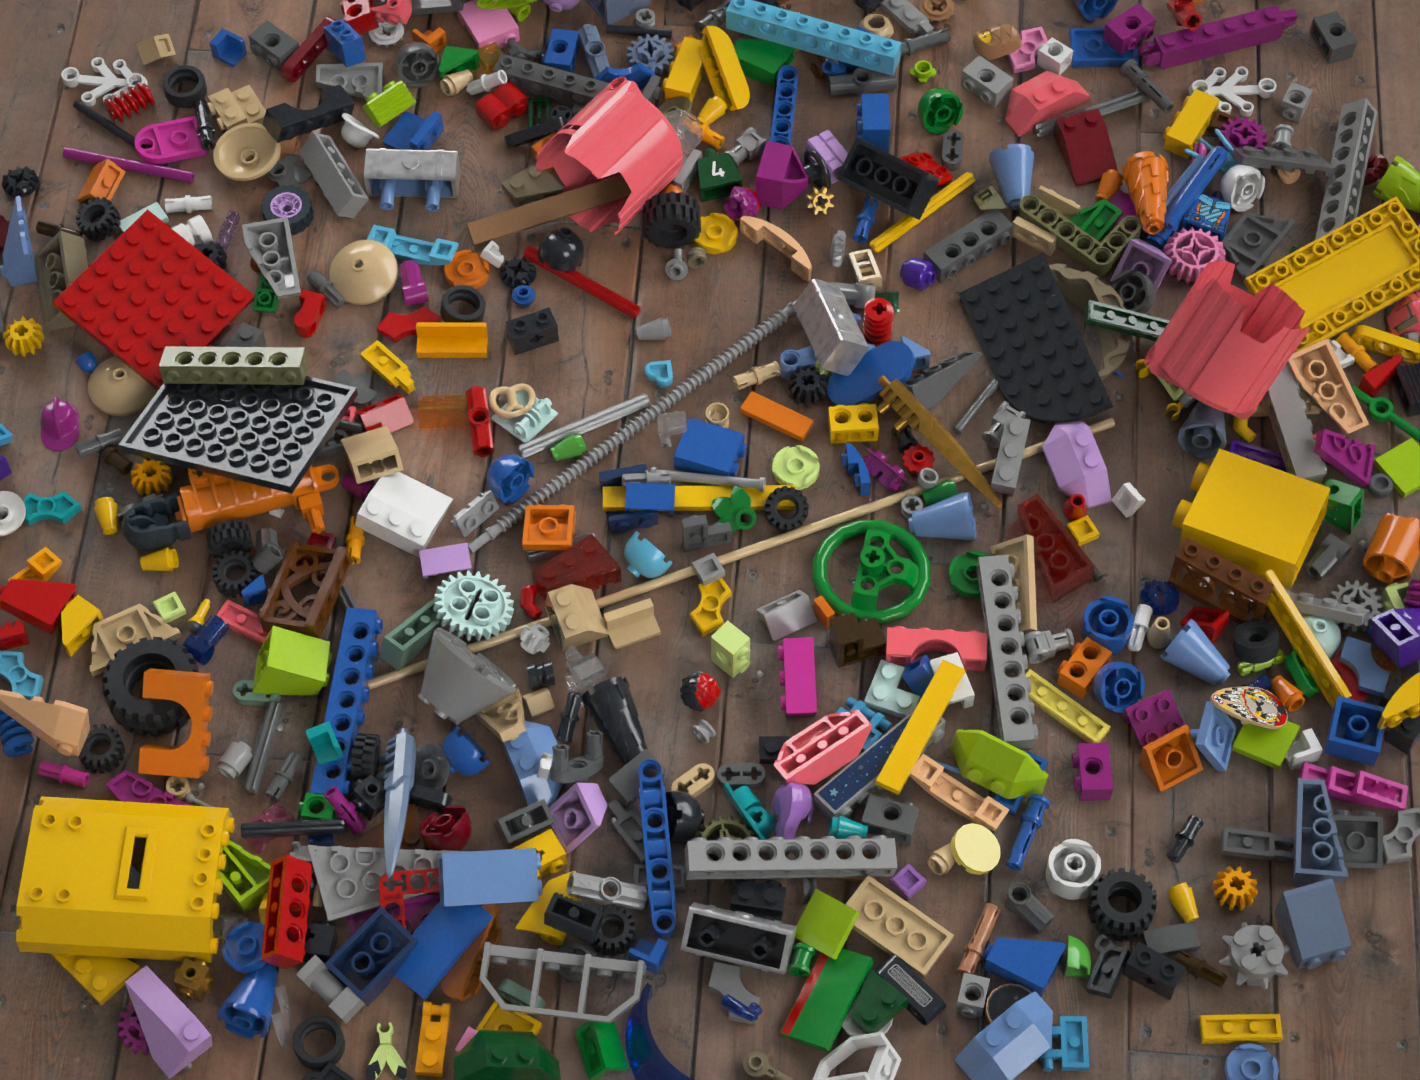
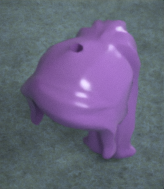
M785 782L777 789L772 801L771 813L774 817L775 813L779 817L776 826V837H783L784 840H793L801 820L808 815L807 824L811 823L814 804L811 792L804 784Z

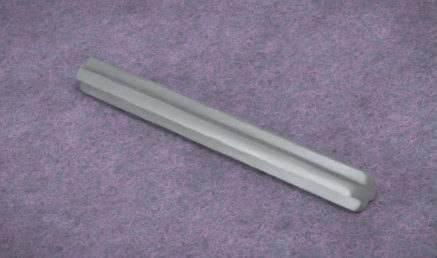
M643 393L522 443L518 446L519 453L523 458H526L557 445L573 433L574 435L586 433L650 406L649 397L646 393Z

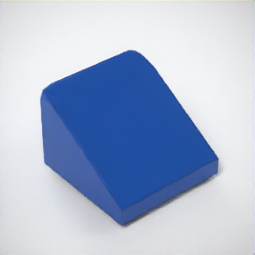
M263 575L257 577L241 591L245 607L266 601L267 588Z

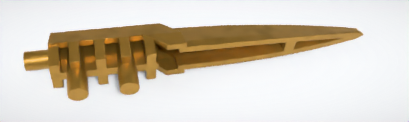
M882 375L877 382L884 388L879 393L884 401L876 409L883 415L892 407L901 416L893 424L899 432L907 424L915 432L919 429L922 435L972 485L1001 510L1002 503L985 477L946 428L899 379L890 382L885 375Z

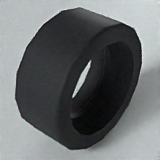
M177 66L170 69L164 76L163 89L165 97L175 107H193L196 100L200 103V99H204L207 94L204 75L194 66ZM191 80L198 83L192 91L187 93H178L172 90L173 86L181 81Z
M453 286L443 294L440 315L445 323H481L486 302L483 295L471 286ZM453 301H466L476 308V312L471 315H461L454 312L449 307V304Z
M313 1016L305 1019L297 1026L293 1034L292 1045L298 1060L305 1067L312 1070H323L329 1062L335 1065L340 1061L345 1051V1039L341 1027L333 1019L326 1016ZM317 1029L330 1031L334 1036L335 1044L328 1054L321 1057H312L305 1052L303 1041L310 1032Z

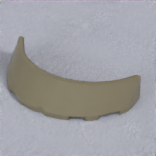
M1056 263L1049 265L1063 297L1073 302L1084 312L1085 304L1088 300L1125 309L1123 306L1124 302L1119 294L1110 285L1106 286L1098 280V276L1089 271L1081 272L1066 268L1065 264ZM1095 326L1102 348L1098 374L1103 381L1122 363L1130 345L1131 335Z

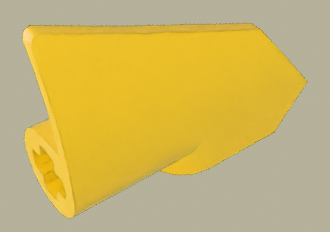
M572 872L558 876L546 883L542 889V895L538 896L539 901H534L517 924L516 931L540 934L542 940L549 944L563 945L567 933L545 925L544 914L554 893L558 892L559 895L563 894V897L567 896L566 885ZM567 896L568 899L572 898L573 901L577 900L578 903L581 901V898Z

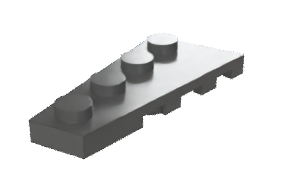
M1244 146L1243 149L1234 148L1232 157L1241 165L1270 169L1271 165L1283 171H1292V167L1303 170L1307 174H1314L1315 170L1323 171L1325 176L1333 177L1335 170L1332 165L1317 154L1316 150L1309 148L1304 149V151H1297L1293 148L1276 150L1272 147L1256 149L1251 146Z

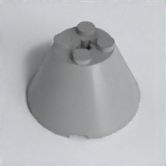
M438 627L433 633L421 693L418 695L426 704L430 705L432 703L435 706L433 711L443 719L448 718L456 725H459L460 722L517 691L518 688L515 687V682L480 652L474 655L466 647V642Z

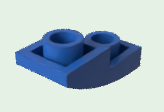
M846 443L845 453H841L842 467H847L848 476H854V486L859 487L860 496L870 495L871 482L865 462L851 443Z

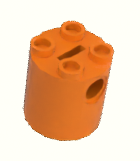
M1391 513L1383 515L1363 559V566L1372 577L1389 584L1405 583L1411 578L1420 555V520L1415 517L1395 516Z

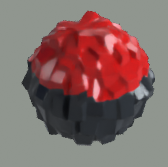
M697 670L682 679V687H680L682 694L680 696L685 706L702 712L714 706L721 693V689L718 688V682L713 676Z

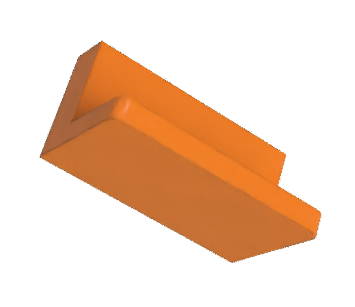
M110 159L94 165L76 200L82 202L89 198L94 202L95 197L100 199L105 197L111 201L125 171Z

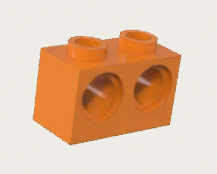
M1086 637L1082 644L1078 642L1071 652L1072 657L1069 661L1064 660L1057 670L1059 674L1057 684L1081 699L1092 688L1097 671L1105 664L1110 663L1112 656L1110 650L1089 637ZM1085 656H1091V657H1093L1094 659H1093V660H1089V659L1085 658ZM1071 674H1078L1081 677L1076 678L1073 677Z

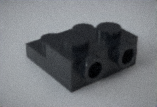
M755 879L735 880L730 911L746 912L755 917L782 921L786 887H782L780 882L769 880L766 884L756 883Z

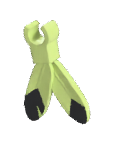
M391 1022L388 1023L390 1029L386 1033L381 1032V1024H377L380 1046L368 1065L366 1071L367 1080L379 1078L386 1062L398 1079H407V1068L392 1046L394 1029Z

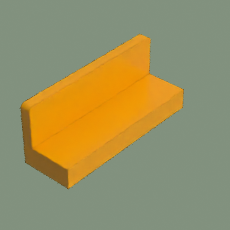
M416 323L417 358H487L488 331L486 323Z

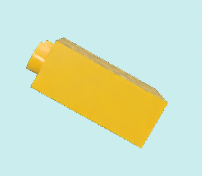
M1219 448L1211 466L1200 462L1194 473L1190 489L1198 493L1193 503L1182 499L1175 512L1172 527L1182 530L1180 546L1185 538H1189L1259 577L1272 569L1282 586L1291 591L1326 515L1331 488Z

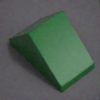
M445 46L439 66L440 81L443 79V76L466 69L471 72L479 68L480 63L477 50Z

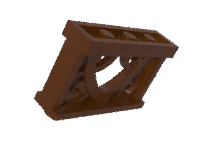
M1185 538L1175 553L1167 585L1209 608L1228 610L1230 613L1229 619L1238 624L1252 620H1261L1265 615L1266 606L1274 585L1195 541Z
M292 541L289 549L284 553L285 557L281 567L276 571L274 583L267 591L266 601L263 607L259 609L258 621L265 632H269L273 626L320 639L352 565V560L346 547L338 546L337 549L298 544V542ZM302 558L313 560L312 566H309L307 561L304 560V564L298 567ZM320 575V578L324 577L323 581H318L317 576ZM312 577L315 587L319 589L318 593L308 595L298 604L293 598L290 589ZM314 602L312 607H309L308 603ZM279 609H284L280 616H286L292 611L287 618H276ZM298 616L299 618H301V619L304 620L305 622L295 621V619H296V617Z

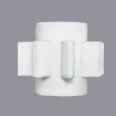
M534 623L531 627L525 625L519 633L521 636L520 640H522L520 643L521 647L531 654H536L539 651L544 653L551 644L549 642L550 638H548V630L540 624Z

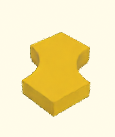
M723 578L705 586L702 583L698 584L701 601L699 606L690 613V620L702 637L724 624L720 611L724 602L732 596V591Z

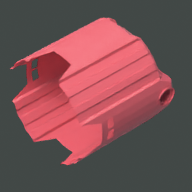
M619 77L601 90L540 148V152L536 156L537 173L553 166L565 185L562 193L622 174L631 190L628 198L568 216L581 227L588 229L590 233L609 222L619 223V229L615 232L616 236L643 209L648 199H652V196L657 195L677 176L682 168L683 149L673 126L659 109L644 98L637 84L634 81L627 80L626 77Z
M1209 261L1156 343L1149 349L1144 364L1148 365L1150 373L1181 388L1200 402L1217 410L1230 413L1240 419H1248L1255 412L1259 402L1309 331V328L1304 330L1298 329L1305 311L1286 292L1273 283L1252 296L1244 290L1231 285L1235 264L1228 261Z

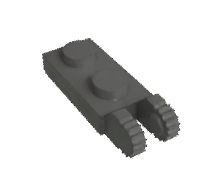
M1222 828L1220 855L1268 861L1274 860L1281 863L1294 861V854L1291 852L1274 850V846L1280 848L1293 847L1294 839L1291 837L1275 835V833Z

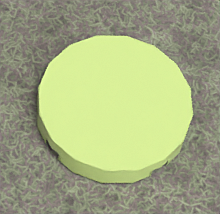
M796 445V447L791 448L789 446L784 447L776 453L773 459L772 473L780 485H796V490H801L815 483L819 476L820 464L817 455L811 449L802 445Z

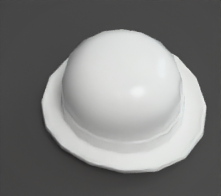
M342 114L345 122L341 130V136L350 145L362 148L373 137L379 139L375 132L369 130L352 115Z

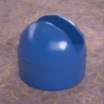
M86 352L76 360L77 365L84 372H92L97 366V360L92 352Z

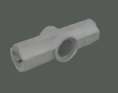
M572 872L566 885L567 896L592 900L599 905L616 904L617 906L643 910L648 896L646 887L620 882L614 877L600 878ZM603 886L609 888L610 897L604 893Z

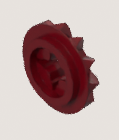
M1372 154L1368 158L1363 185L1377 182L1388 170L1389 162L1382 154L1377 156Z

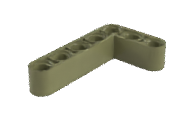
M1026 195L1020 200V218L1057 237L1056 247L1097 276L1108 274L1121 260L1130 240L1140 238L1141 221L1136 216L1130 215L1123 218L1100 243L1036 196ZM1031 208V209H1033V210H1032V211H1027V210H1025V209ZM1044 221H1050L1051 223H1050V224H1045V223H1043V222H1044ZM1126 229H1133V230H1135V231L1130 232V231H1127ZM1061 234H1068L1069 236L1063 237ZM1118 244L1120 247H1113L1112 245ZM1079 247H1086L1087 249L1081 250ZM1097 260H1104V261H1106V262H1105V263H1099V262H1097Z

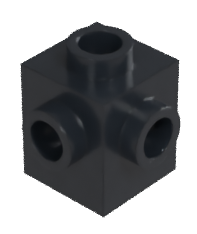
M371 774L365 780L360 778L351 787L352 793L348 800L354 804L355 811L362 813L371 821L385 809L386 790L384 789V783Z

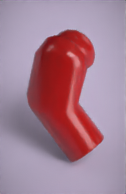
M525 585L520 592L519 605L535 621L542 615V611L534 604V598L537 596L538 589L535 585Z

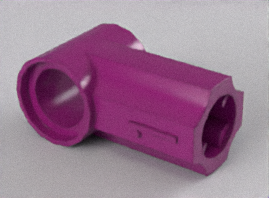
M412 260L404 261L399 266V272L403 284L402 292L405 305L410 306L429 302L425 281H422L418 262Z

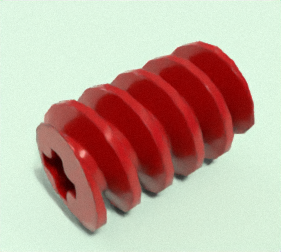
M139 82L136 83L135 89L131 86L128 87V93L123 90L120 91V97L116 94L112 95V101L108 98L104 99V106L114 123H116V118L123 123L124 114L131 119L132 110L139 115L140 106L147 111L148 102L153 107L155 106L153 95L144 82L143 85Z
M873 298L864 307L863 336L866 343L873 344L875 348L889 342L892 337L894 309L886 299Z

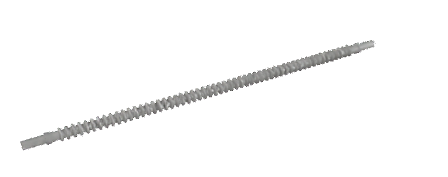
M797 300L793 303H788L782 311L777 310V314H772V318H767V322L763 321L762 326L757 325V329H752V333L748 332L747 337H742V341L737 340V345L732 344V348L728 347L726 349L727 352L723 351L721 355L716 356V359H712L711 363H707L706 367H701V371L697 370L696 375L692 374L691 379L686 378V383L681 382V386L677 385L675 387L676 390L672 389L670 394L666 393L665 398H660V402L655 401V406L650 405V410L645 409V413H639V417H634V421L630 420L629 425H624V429L619 428V433L614 432L613 437L608 436V441L603 440V445L598 444L597 449L592 448V453L587 452V457L582 456V460H576V464H571V468L567 467L566 472H560L561 476H555V480L551 479L550 484H544L545 488L541 487L539 492L535 491L533 493L534 496H528V501L523 500V504L519 503L517 509L515 507L512 508V513L507 512V516H501V521L496 520L494 526L485 529L482 535L468 544L469 551L474 553L488 541H493L500 532H506V528H512V523L517 524V519L522 520V516H525L526 505L544 504V499L549 500V496H554L555 491L560 492V487L565 488V484H570L571 479L576 480V475L581 476V472H586L587 467L592 468V463L597 464V460L603 459L602 456H608V452H613V448L617 449L618 444L622 445L624 443L623 440L628 441L629 436H634V432L639 433V428L644 429V424L649 425L650 421H655V417H660V413L664 414L665 409L669 410L671 408L670 405L675 406V401L680 402L681 397L685 398L686 394H691V390H696V386L700 387L701 382H706V378L711 379L712 375H716L717 371L722 370V367H727V363L731 364L732 359L736 360L737 356L742 355V352H747V348H752V344L756 345L757 340L762 341V337H767V333H772V329L776 330L777 325L782 326V322H787L788 317L796 314L793 306Z

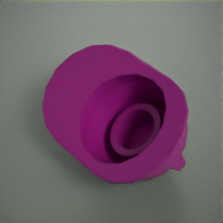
M54 397L53 401H50L43 407L41 413V439L47 448L53 451H63L73 446L78 439L79 413L74 405Z

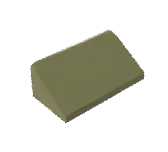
M989 186L973 198L981 210L1007 208L993 186Z

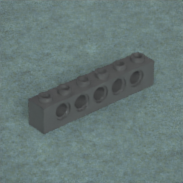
M502 53L493 69V73L503 70L507 75V82L511 81L524 95L534 98H551L552 103L573 108L575 104L585 107L601 90L610 84Z

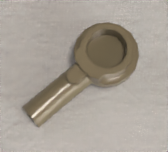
M752 1051L744 1057L743 1070L749 1077L763 1079L766 1076L772 1080H794L790 1076L769 1066V1060L762 1052Z

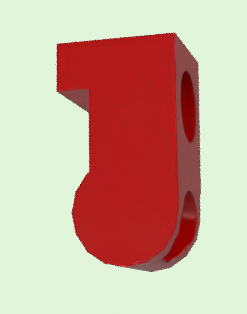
M302 289L299 296L301 310L294 316V324L297 334L302 338H308L315 334L327 306L324 294Z

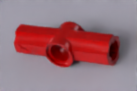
M1193 0L1167 1V9L1175 17L1177 26L1187 27L1190 31L1198 30V27L1203 23L1202 15L1194 8Z
M473 386L466 391L473 453L480 457H487L494 453L486 388Z

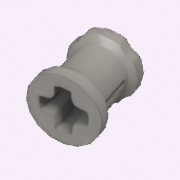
M1286 124L1277 125L1274 128L1275 139L1271 147L1276 150L1291 148L1290 139L1294 135V129Z

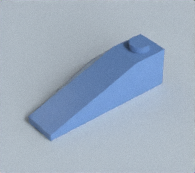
M21 196L15 197L2 255L4 265H0L3 279H8L10 287L38 281L26 212Z

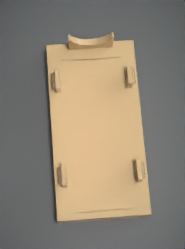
M869 875L846 903L847 906L860 912L852 929L889 955L895 954L923 979L954 938V934Z

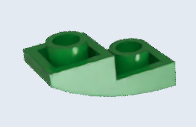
M261 272L259 286L255 290L252 310L276 313L280 299L277 298Z

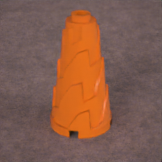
M1152 151L1136 153L1127 159L1126 166L1123 164L1122 175L1129 189L1131 200L1143 230L1149 234H1157L1164 228L1169 169L1166 159L1161 154H1159V158Z

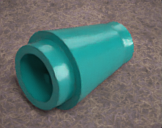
M840 815L838 817L832 816L828 836H834L836 839L860 836L862 839H866L868 826Z

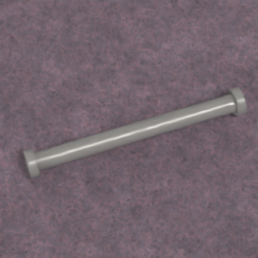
M653 466L651 467V470H650V472L669 471V470H659L657 467H653ZM670 471L669 475L672 481L738 486L759 489L760 492H764L766 488V477L751 479Z

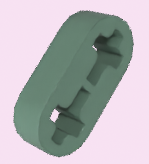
M241 680L233 687L234 698L236 702L242 705L268 706L270 701L279 702L281 699L279 693L271 694L270 698H266L264 693H252L254 680ZM244 688H248L249 692L245 696H241L240 692H243Z
M509 979L502 980L496 990L499 996L514 1005L530 1006L532 991ZM538 996L536 1008H544L546 1002Z

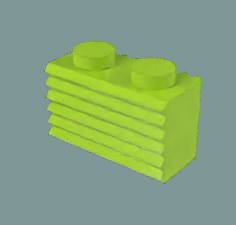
M393 80L382 87L384 92L380 95L374 92L365 98L367 103L362 108L376 129L417 103L402 80L398 83H395Z

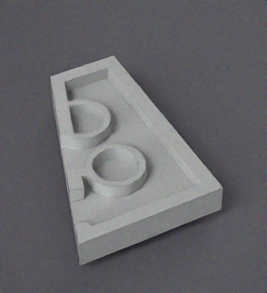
M383 62L357 63L350 67H346L344 64H316L317 88L327 89L340 84L349 95L364 99L374 92L380 95L383 93Z

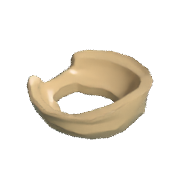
M869 14L858 25L874 35L888 39L894 33V28L889 18L880 14ZM873 17L883 19L885 25L881 28H872L868 22Z

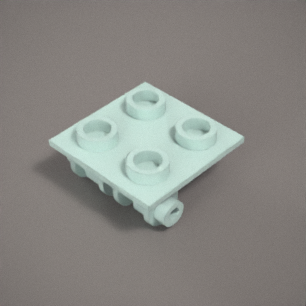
M518 391L516 393L518 404L525 407L529 401L528 393L526 391ZM536 397L535 406L522 417L500 419L497 414H494L491 419L525 443L532 440L558 415V412L550 407L552 402L548 398L538 399ZM508 402L501 408L502 410L509 405Z

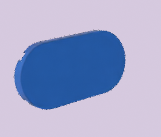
M889 341L867 352L849 376L833 372L827 383L829 399L835 406H850L867 403L877 398L884 389L877 382L882 375H885L890 382L899 379L901 383H904L909 379L913 366L915 368L916 363L914 353L909 346L900 341Z

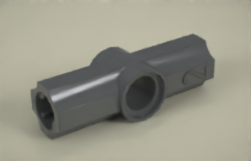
M858 68L853 74L828 76L829 94L833 96L853 93L861 97V94H870L872 91L897 89L896 72L891 76L877 71L871 72L866 68Z

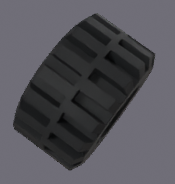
M663 192L660 195L652 196V199H648L643 206V232L645 238L650 243H655V246H663L664 248H679L680 246H687L688 243H693L701 233L700 205L698 201L682 192Z
M1119 868L1118 872L1112 869L1108 871L1107 876L1103 873L1099 880L1095 882L1089 899L1088 913L1091 914V922L1097 923L1095 928L1099 932L1103 930L1105 934L1115 936L1117 941H1120L1121 937H1125L1126 941L1132 940L1133 935L1136 938L1140 937L1143 931L1148 930L1150 923H1152L1157 907L1156 890H1152L1153 884L1151 881L1145 882L1146 876L1142 873L1139 876L1136 875V870L1130 869V872H1125V868ZM1115 896H1124L1132 900L1137 909L1130 913H1122L1115 910L1108 900Z

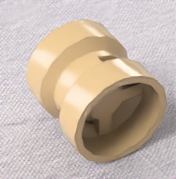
M719 402L710 404L705 411V422L728 429L729 409L727 406Z

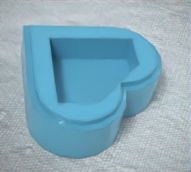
M671 360L648 363L645 366V377L650 381H655L658 387H669L673 383Z

